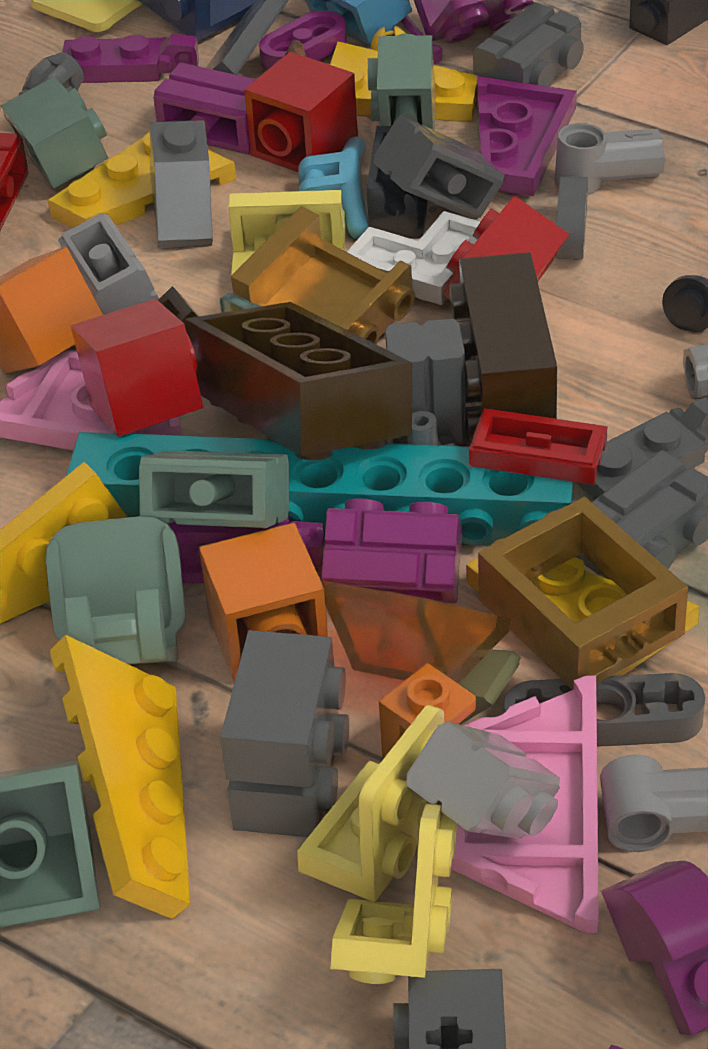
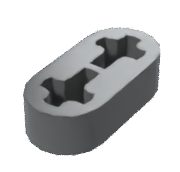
M560 176L556 225L570 235L555 258L584 259L588 177Z

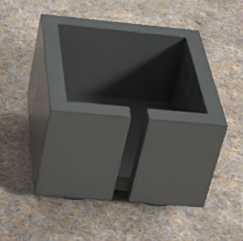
M248 630L220 736L226 780H230L227 791L233 830L309 837L320 823L322 811L330 810L336 803L338 769L332 767L334 755L345 756L349 740V715L338 714V710L342 709L344 702L346 672L344 667L334 666L332 637Z

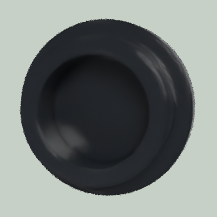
M685 275L676 278L666 288L662 298V306L666 317L674 326L689 332H700L708 328L707 278L698 275Z

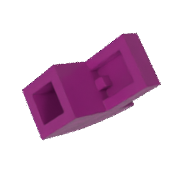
M684 860L662 863L600 890L628 960L651 961L679 1033L693 1035L708 1028V876L691 862Z

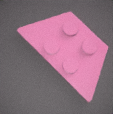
M66 349L41 364L37 369L23 373L6 384L8 396L0 401V438L74 450L79 432L114 433L91 408L77 350ZM180 417L128 434L182 436Z
M584 676L574 680L572 691L540 704L534 696L510 706L500 716L482 717L464 725L502 735L524 751L527 758L535 759L559 776L560 789L554 796L558 800V806L552 819L535 836L529 835L518 839L484 834L482 832H470L457 824L455 855L451 862V870L586 934H598L596 676Z

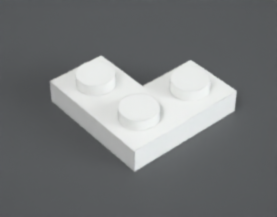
M444 211L418 241L368 227L347 252L386 273L400 260L411 265L412 288L415 297L442 305L447 300V297L442 293L454 274L446 266L465 239L473 245L475 244L477 239L472 235L480 221Z

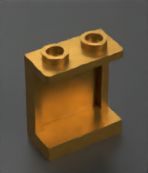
M302 206L231 275L235 311L292 302L376 345L379 337L385 332L389 324H392L395 320H402L408 314L415 298L412 288L411 265L400 260L386 273L321 238L320 216Z

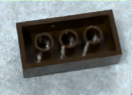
M292 302L185 319L186 333L190 338L197 360L196 376L201 396L209 400L211 405L220 407L237 417L239 422L248 424L265 434L268 440L276 441L293 451L296 457L304 460H323L330 458L333 455V450L348 447L378 449L385 447L388 444V439L412 435V362Z

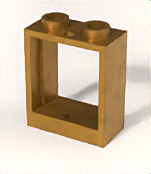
M585 496L559 510L548 513L537 522L506 538L496 540L489 547L478 552L479 600L572 690L574 688V680L584 676H596V684L685 635L688 586ZM582 553L628 595L574 623L530 581Z

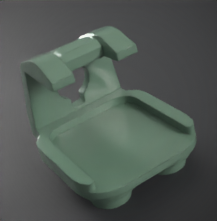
M137 516L75 523L63 527L53 535L46 550V568L53 629L56 637L60 640L66 634L129 665L176 662L178 660L176 633L179 632L185 623L186 608L179 545L176 535L169 525L156 517Z

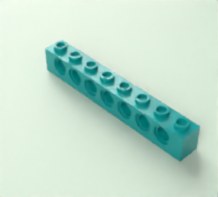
M79 432L66 474L67 476L85 462L98 475L126 516L137 517L140 516L139 465L141 457L155 455V453L162 451L286 454L289 461V512L287 518L289 522L322 523L323 537L325 538L328 508L345 509V502L347 500H374L384 505L383 511L409 512V505L412 503L433 502L447 506L448 514H459L462 526L461 544L490 546L496 540L506 538L537 522L552 511L559 510L573 503L574 482L469 466L470 447L387 444L385 447L378 449L348 447L333 450V455L327 459L304 460L296 457L293 451L278 442L268 439L125 434L117 437L115 433Z

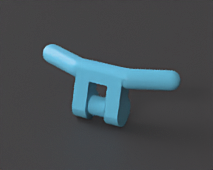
M360 137L350 138L342 152L308 156L300 162L298 167V180L300 183L298 191L341 190L348 233L354 239H359L369 227L361 187V159L366 151V143Z

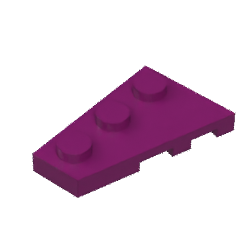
M477 76L480 154L486 158L487 162L494 165L504 174V182L498 191L509 195L522 194L534 196L557 149L558 132L569 124L576 110L577 91Z

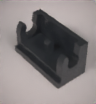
M376 126L367 183L369 227L406 238L420 239L425 231L428 200L404 191L390 178L391 176L385 174L373 163L374 154L391 126Z

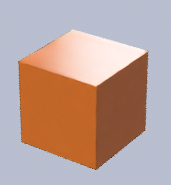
M67 246L31 258L0 276V368L4 374L40 366L75 345L70 325L103 315Z
M295 522L199 547L208 616L234 683L248 630L328 637L324 588Z

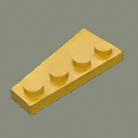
M65 634L49 651L54 670L66 673L70 691L62 697L67 720L70 723L78 724L82 733L85 750L77 758L83 781L90 783L93 790L98 794L101 807L92 815L113 895L174 919L191 904L176 687L166 683L158 676L145 673Z

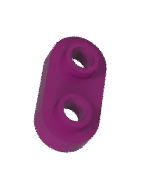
M332 11L310 12L265 35L259 42L261 66L268 70L289 52L317 61L333 55L337 42L346 43L347 41L344 17Z

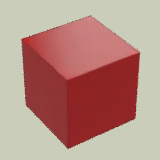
M289 52L244 89L251 156L298 172L299 164L304 158L342 152L350 138L358 137L355 74L353 72Z
M156 298L70 325L91 408L117 437L204 408L196 376L197 360L190 338L186 333L185 325Z

